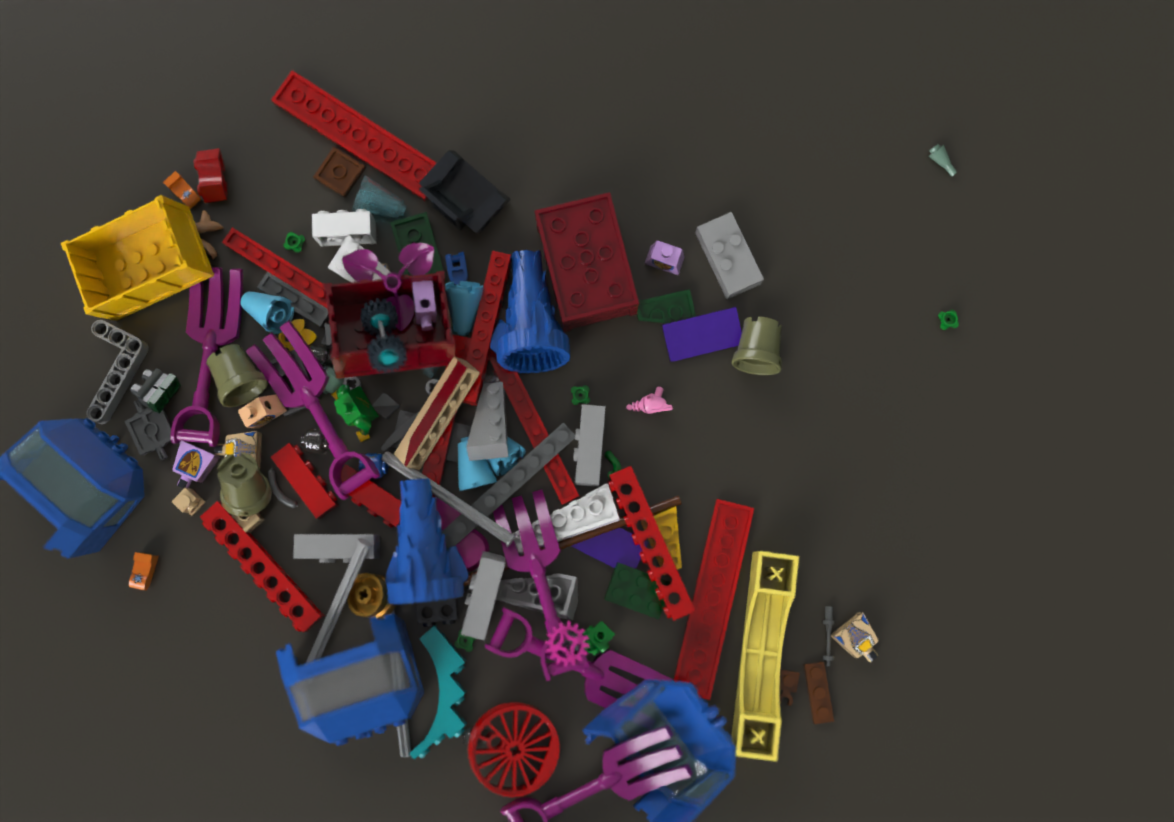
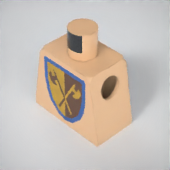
M275 394L256 398L239 409L238 413L247 428L259 429L287 410Z

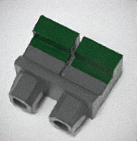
M156 368L154 371L146 369L142 373V379L146 382L143 385L134 383L130 390L142 405L160 414L170 401L169 398L171 399L181 385L175 375L170 373L167 375Z

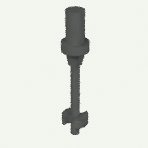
M825 606V620H823V624L826 625L827 655H823V660H827L826 666H830L831 660H835V656H831L832 625H835V620H833V607Z

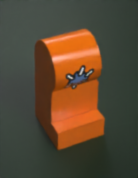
M176 171L163 182L190 209L201 200L200 196Z
M135 552L133 572L129 579L130 588L144 591L149 588L159 556Z

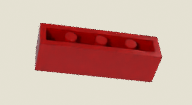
M288 443L272 455L271 458L315 518L322 519L339 506L336 502L338 498L332 490L328 491L325 485L327 483L321 475L317 476L313 471L315 469L314 465L309 460L306 461L303 458L304 452L298 445L294 446Z
M345 464L341 470L342 483L354 476L358 471ZM370 479L348 494L353 497L351 501L358 506L363 504L368 507V513L375 517L379 515L384 518L383 523L393 528V526L397 527L400 525L402 501Z

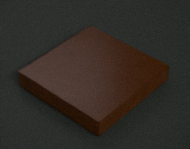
M333 147L313 178L346 198L366 167L336 147Z

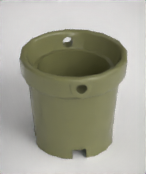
M752 317L746 318L738 349L735 351L731 362L734 368L755 375H774L780 373L782 369V359L780 357L782 325L778 326V321L766 317H758L757 321H752Z
M238 344L220 348L221 354L216 356L215 353H212L208 357L206 363L217 386V395L222 406L237 407L246 404L261 395L267 388L268 381L263 372L256 370L243 348Z
M240 453L241 456L234 457V454L225 457L217 468L221 486L220 499L222 506L228 513L235 516L257 514L271 500V485L268 479L261 473L256 460L251 455Z

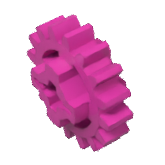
M568 622L567 626L564 627L562 623H559V629L552 627L554 633L547 634L551 639L550 641H545V644L550 645L546 652H552L550 659L557 658L556 664L558 665L561 661H564V667H567L568 662L575 666L576 659L582 662L583 660L580 656L588 654L584 651V648L590 646L585 643L588 636H582L585 630L581 629L578 631V624L571 627V623ZM567 630L575 632L578 637L573 638L569 636ZM560 633L561 638L559 642L554 644L556 636ZM564 635L569 641H573V644L570 645L571 654L566 647H562V644L565 643ZM581 644L580 651L575 655L574 649L576 645ZM563 651L567 654L568 658H563L556 652Z

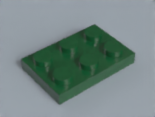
M617 562L604 596L605 600L658 620L665 604L663 599L659 600L655 591L658 588L655 581L651 582L648 573ZM660 578L663 585L668 586L671 584V582Z

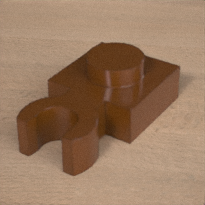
M780 669L779 690H781V693L779 694V704H781L783 697H787V705H792L793 698L791 692L797 693L798 672Z

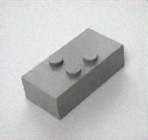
M732 212L697 227L695 234L726 299L761 285L764 278Z
M582 404L580 429H576L575 440H579L578 448H574L573 458L574 461H577L575 485L599 487L605 406Z
M294 534L293 558L319 559V563H335V559H343V563H350L358 545L357 540L362 538L373 544L372 548H369L365 559H380V535Z
M486 551L482 552L477 574H472L469 586L472 593H467L465 601L468 608L462 627V635L485 640L505 565V556Z

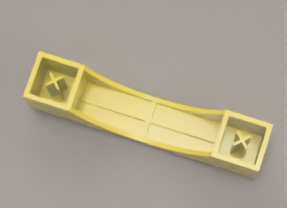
M762 551L752 553L732 728V742L736 746V756L777 761L781 726L779 704L781 656L786 623L792 601L795 597L799 556Z

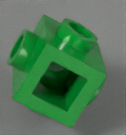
M602 621L594 627L590 625L583 633L584 636H588L585 643L590 645L585 650L593 655L599 651L603 653L610 646L608 642L615 634Z

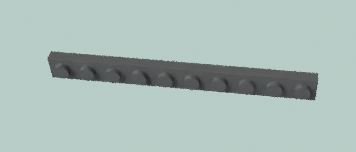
M563 422L477 499L471 507L488 517L574 440L575 434ZM463 514L458 516L442 531L446 538V550L457 545L478 524Z

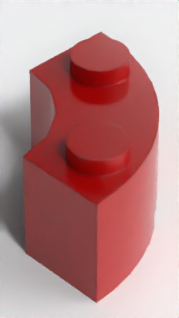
M220 148L197 151L196 159L193 162L195 170H198L199 185H197L199 196H202L204 203L227 200V182L223 176L225 166Z

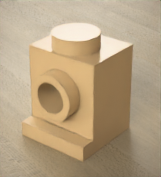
M184 488L172 503L181 512L189 513L193 516L206 501L193 489Z
M259 512L248 516L246 519H243L242 516L231 515L243 530L251 533L265 520Z

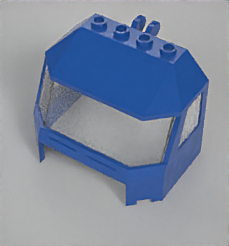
M395 614L385 615V619L377 620V616L369 617L375 642L299 666L291 643L286 645L285 651L284 649L276 651L282 679L301 730L328 743H336L337 746L348 743L350 738L355 737L356 740L365 737L369 738L372 737V731L374 730L375 733L381 734L387 730L386 726L394 724V727L406 724L405 720L411 719L424 695V689L406 623Z

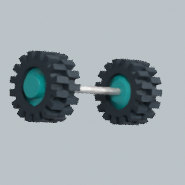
M376 298V302H373V300L369 301L370 305L365 303L360 313L362 326L365 331H369V334L372 336L375 333L377 341L373 339L371 341L372 344L368 345L370 365L372 364V368H377L378 372L383 370L384 373H387V370H390L393 373L395 368L400 370V365H405L404 361L407 360L404 343L398 336L395 338L391 334L388 337L386 334L387 331L389 334L392 333V329L395 330L396 324L398 325L395 306L392 305V302H387L386 299H382V302H380L379 298Z

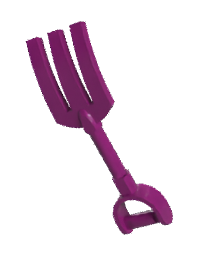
M212 267L214 276L209 278V296L204 328H202L203 281L190 287L186 333L193 340L202 344L203 354L192 406L181 410L174 418L170 435L173 444H178L180 441L209 443L211 447H216L218 444L220 424L217 417L208 411L209 387L212 374L206 362L212 353H216L218 346L229 344L239 338L242 316L243 269L233 268L230 270L229 300L224 329H222V268ZM196 414H205L210 421L209 431L186 430L183 427L185 422Z
M290 320L280 326V329L305 365L312 378L311 381L272 332L265 336L263 341L284 370L295 392H292L285 380L256 344L248 348L246 353L259 370L263 372L284 407L298 408L305 406L310 410L329 443L328 447L335 458L329 470L331 484L337 495L342 500H346L350 492L372 477L377 479L380 477V473L368 456L357 452H349L344 441L339 438L318 398L324 391L329 377L306 341ZM359 458L364 463L365 468L342 483L341 470L343 465L349 459Z
M541 489L532 492L545 549L540 550L522 495L512 498L524 556H519L514 540L509 547H506V543L502 540L501 544L508 568L519 572H530L531 577H533L546 619L545 626L547 632L553 634L552 627L559 629L561 620L557 616L546 578L545 567L550 565L561 551L544 493ZM501 504L493 511L495 522L512 533L504 507ZM560 633L556 636L554 642L560 640ZM545 644L542 648L541 664L547 681L551 680V676L583 666H585V669L589 668L587 657L583 654L580 656L583 661L580 662L576 659L575 666L568 662L567 667H564V661H561L559 665L556 662L547 664L546 650L550 645Z
M503 607L501 610L504 612L490 643L485 644L484 648L508 658L517 657L525 651L541 657L545 641L532 636L531 626L524 617ZM514 619H519L525 626L526 634L524 641L514 650H501ZM610 649L598 655L593 662L588 661V669H585V666L573 669L585 677L584 689L586 699L604 708H607L618 699L599 690L601 685L624 695L638 686L608 670L610 665L643 679L674 680ZM547 652L546 658L550 659L552 652ZM556 652L559 656L568 658L565 652ZM644 690L633 698L640 700L645 695ZM638 710L633 715V720L631 721L652 730L656 720Z
M665 725L605 749L602 757L603 773L589 783L543 804L532 797L518 798L503 806L500 811L502 815L507 816L510 822H524L518 809L532 808L539 812L543 822H548L549 819L564 812V809L601 790L611 788L617 795L630 801L661 786L690 778L693 772L689 764L662 770L628 783L629 779L654 767L681 758L683 755L677 744L618 764L617 761L641 749L670 739L673 733L669 725Z

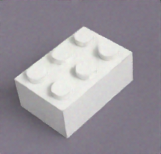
M357 209L356 212L338 210L337 213L319 211L318 214H312V236L320 246L342 245L348 235L358 244H377L376 221L370 211L366 209Z

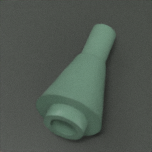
M937 144L929 150L931 154L928 157L945 168L951 177L957 173L950 163L951 161L944 144L941 146Z

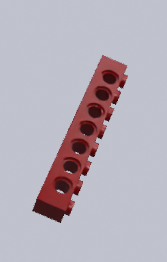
M492 251L483 293L466 361L478 370L480 374L462 401L465 404L477 406L491 353V338L499 320L510 274L511 254Z
M629 466L609 475V487L612 492L616 491L618 498L615 500L619 509H624L626 514L623 517L627 527H631L634 532L631 536L635 545L639 544L642 550L639 555L643 564L647 563L650 568L647 573L651 582L655 581L658 588L655 591L659 600H664L666 607H663L667 618H671L674 621L694 612L693 604L632 467ZM622 486H630L632 492L629 495L622 494L620 490ZM631 503L639 505L640 510L637 513L629 511L628 507ZM645 521L648 528L645 531L638 530L636 527L637 522ZM646 539H653L656 545L653 549L645 547L644 542ZM654 557H661L663 559V566L655 567L652 563ZM662 575H669L671 577L670 585L665 586L661 583L660 578ZM671 593L679 595V602L677 604L669 602L668 597Z
M217 501L200 516L203 520L202 525L208 531L212 530L216 535V541L222 546L225 545L229 549L227 551L234 560L238 559L242 564L240 565L241 569L246 574L250 573L255 578L253 582L260 589L263 587L267 592V598L272 603L276 602L280 606L279 611L283 616L289 617L293 621L292 626L298 632H308L325 615L251 533L243 530L239 523L231 516L232 514L223 508L222 502ZM225 520L226 527L225 529L221 530L219 528L220 521ZM234 534H237L239 536V541L237 544H233L232 537ZM247 548H250L252 551L249 559L244 555ZM262 562L265 569L262 573H259L257 566ZM272 577H276L278 580V584L274 588L270 585ZM285 591H288L291 595L288 602L283 600ZM297 606H301L304 610L301 617L296 614Z

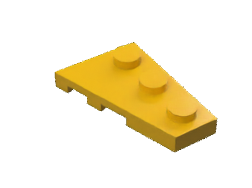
M675 506L654 515V519L678 570L682 568L677 510ZM641 521V525L645 531L648 528V525L645 521ZM648 539L651 548L653 549L656 545L655 541L653 539ZM657 556V562L661 567L663 566V559Z

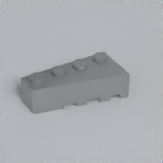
M503 382L483 384L466 446L469 461L509 457Z

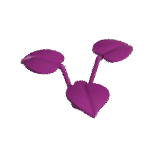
M413 243L405 246L399 254V260L405 266L399 273L390 272L386 276L376 270L378 259L372 251L367 249H359L343 256L342 263L347 273L358 282L363 279L372 280L374 273L384 280L385 287L394 292L395 297H388L386 301L392 302V305L395 306L398 316V325L396 324V327L402 331L412 320L415 307L409 295H398L396 289L400 286V277L406 269L414 276L425 275L433 263L434 247L426 243Z

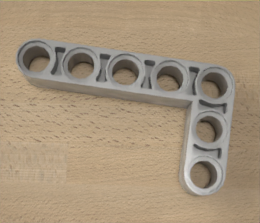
M97 320L92 324V333L121 348L120 353L87 410L88 419L99 424H105L111 419L149 348L145 341L104 320ZM106 326V331L101 334V329ZM123 335L122 341L117 342L118 337ZM139 343V349L134 351V346ZM130 360V365L125 368V362ZM120 376L121 381L116 385L115 380ZM111 393V399L106 402V396ZM101 410L102 415L97 419L96 414Z

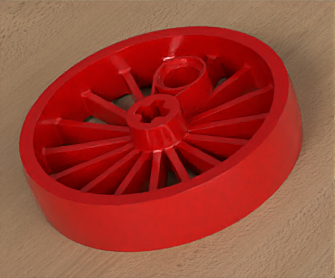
M507 702L491 708L479 718L469 737L468 758L473 773L483 786L502 796L519 797L539 789L551 777L559 759V738L554 725L542 711L526 703ZM518 710L528 711L517 736ZM513 711V738L504 719V712ZM532 714L540 717V720L524 735ZM498 715L508 739L490 723ZM543 723L546 725L547 732L528 740ZM486 725L493 730L486 736L480 735ZM550 736L549 746L528 747ZM494 737H500V743L497 746H491V740ZM478 739L485 740L489 749H476ZM511 747H517V750H510ZM529 751H547L544 759L527 753ZM501 753L477 764L476 754ZM523 755L542 762L539 771ZM520 758L537 774L530 781H528ZM502 759L486 777L482 776L479 771L481 768ZM517 762L525 784L516 786ZM506 763L498 784L491 783L489 780ZM512 764V787H503L502 785Z

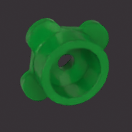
M289 232L285 239L284 248L286 250H294L296 253L301 252V246L305 241V237Z
M950 310L946 313L942 311L938 314V318L941 321V329L946 330L950 327L957 328L959 326L955 310Z
M585 385L583 387L574 386L571 388V393L573 394L572 403L574 405L590 403L588 396L589 387Z
M462 630L458 632L459 637L454 643L455 647L465 649L467 652L472 651L473 642L477 638L462 635Z

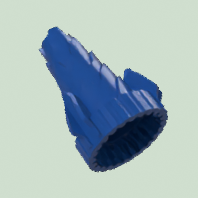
M515 251L512 253L511 260L513 283L510 285L506 323L502 319L498 320L491 338L490 348L495 352L499 365L506 370L517 373H539L555 370L569 362L570 346L568 336L563 332L555 319V307L551 305V297L546 282V271L542 269L541 251Z
M430 479L400 481L402 504L400 507V525L397 526L399 546H395L396 552H393L385 578L388 603H413L462 597L464 593L463 583L468 578V571L456 546L449 547L446 550L445 534H442L441 517L437 511L436 498L432 496Z

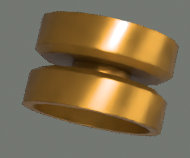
M363 573L356 577L347 597V604L355 615L361 617L377 616L379 619L393 612L397 604L388 603V591L385 583L386 576Z

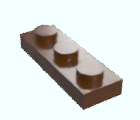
M824 662L803 664L813 724L833 722L834 718Z

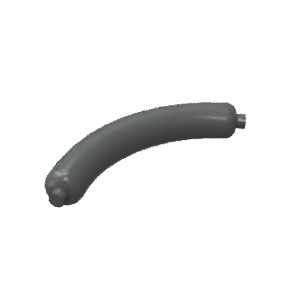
M270 468L268 471V481L276 498L288 507H298L299 504L282 493L276 481V472L273 470L274 468Z

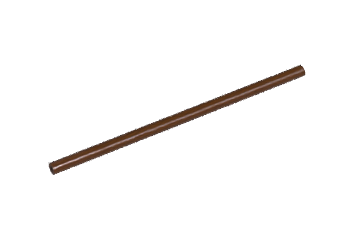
M679 495L649 507L652 514L655 515L681 505L682 502ZM624 516L619 517L620 521L559 541L560 550L625 526ZM506 560L503 571L510 569L508 568ZM477 571L468 574L467 580L463 583L464 586L470 584L472 574L476 575Z

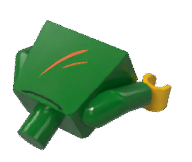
M346 384L340 386L331 394L336 400L334 401L336 411L342 416L348 426L360 428L356 435L361 443L370 438L371 422L379 416L360 386L352 390Z

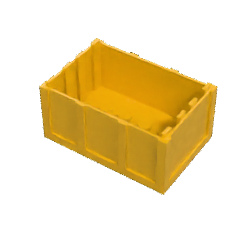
M163 195L156 197L154 201L144 206L125 212V215L102 226H95L91 228V231L73 240H66L61 243L63 250L67 254L83 299L84 311L86 315L118 321L214 276L189 206Z

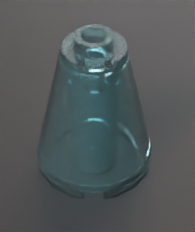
M364 176L352 211L356 212L357 209H366L372 215L397 219L399 215L403 216L407 207L404 205L405 201L370 177Z

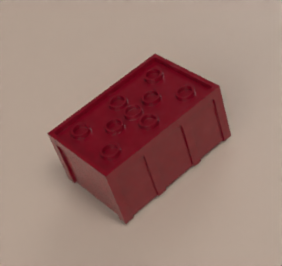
M610 192L534 210L538 233L540 232L545 262L549 267L553 293L561 315L563 332L625 315H637L639 301Z
M444 271L417 276L402 275L400 277V286L396 290L399 296L406 294L412 300V282L432 280L436 306V322L433 323V330L423 331L421 324H416L414 311L412 320L404 330L400 331L396 327L395 330L392 329V333L386 332L388 337L393 334L395 338L398 336L403 341L407 354V360L404 361L405 365H400V370L395 368L394 372L448 366L452 358L455 357V340L451 334ZM363 279L360 282L333 285L332 283L323 284L329 313L333 347L331 356L336 379L384 373L383 370L378 372L377 368L373 369L372 364L370 365L368 345L372 344L371 341L373 339L377 341L375 333L372 336L369 334V331H365L362 326L360 313L365 303L370 305L369 301L373 300V302H376V298H379L380 302H382V299L395 297L394 292L385 287L383 279L370 281Z

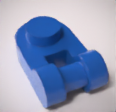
M459 252L458 255L453 256L451 254L445 255L450 281L454 282V285L460 284V281H468L464 252ZM460 262V266L453 267V263Z

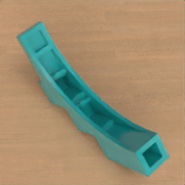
M437 625L433 626L419 640L428 650L437 671L439 681L438 709L427 737L409 753L413 759H416L418 756L423 758L430 751L428 748L433 743L437 745L445 738L444 733L450 739L453 736L459 737L465 731L464 726L467 724L452 706L453 704L458 706L465 699L463 695L467 691L452 673L454 672L457 675L465 668L463 663L466 662V659Z

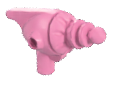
M657 387L654 394L651 393L642 397L640 402L637 400L636 403L632 402V405L628 404L626 406L627 410L633 409V411L637 410L638 412L642 410L647 414L673 410V406L666 404V400L661 398L664 391L662 387Z

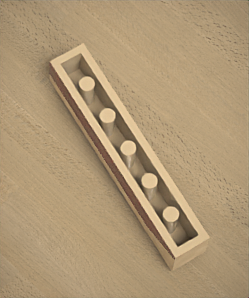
M457 357L452 358L399 444L394 455L406 467L417 470L421 469L480 374L467 361Z

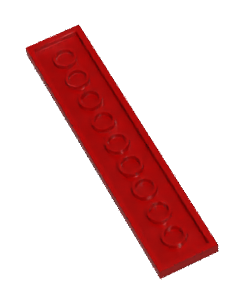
M293 70L290 72L272 97L271 101L418 197L425 201L428 197L419 190L422 187L419 182L437 164L435 161Z
M716 499L692 599L695 611L688 616L673 680L693 684L697 688V694L700 698L707 700L711 698L755 509Z

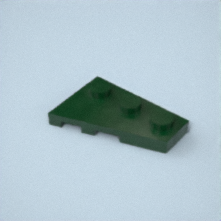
M690 289L640 300L637 311L638 321L670 323L696 316Z

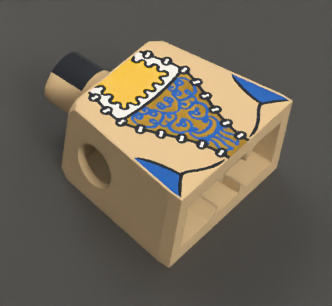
M253 431L227 435L225 444H217L215 447V455L227 457L234 454V457L241 456L240 453H246L256 460L260 469L262 433Z
M858 612L831 634V637L855 658L864 655L868 662H872L878 657V654L872 648L878 642V638L863 613Z

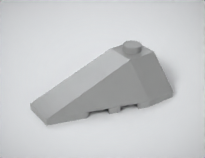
M560 573L546 576L557 616L573 621L578 604V578ZM533 578L500 580L495 600L544 613Z

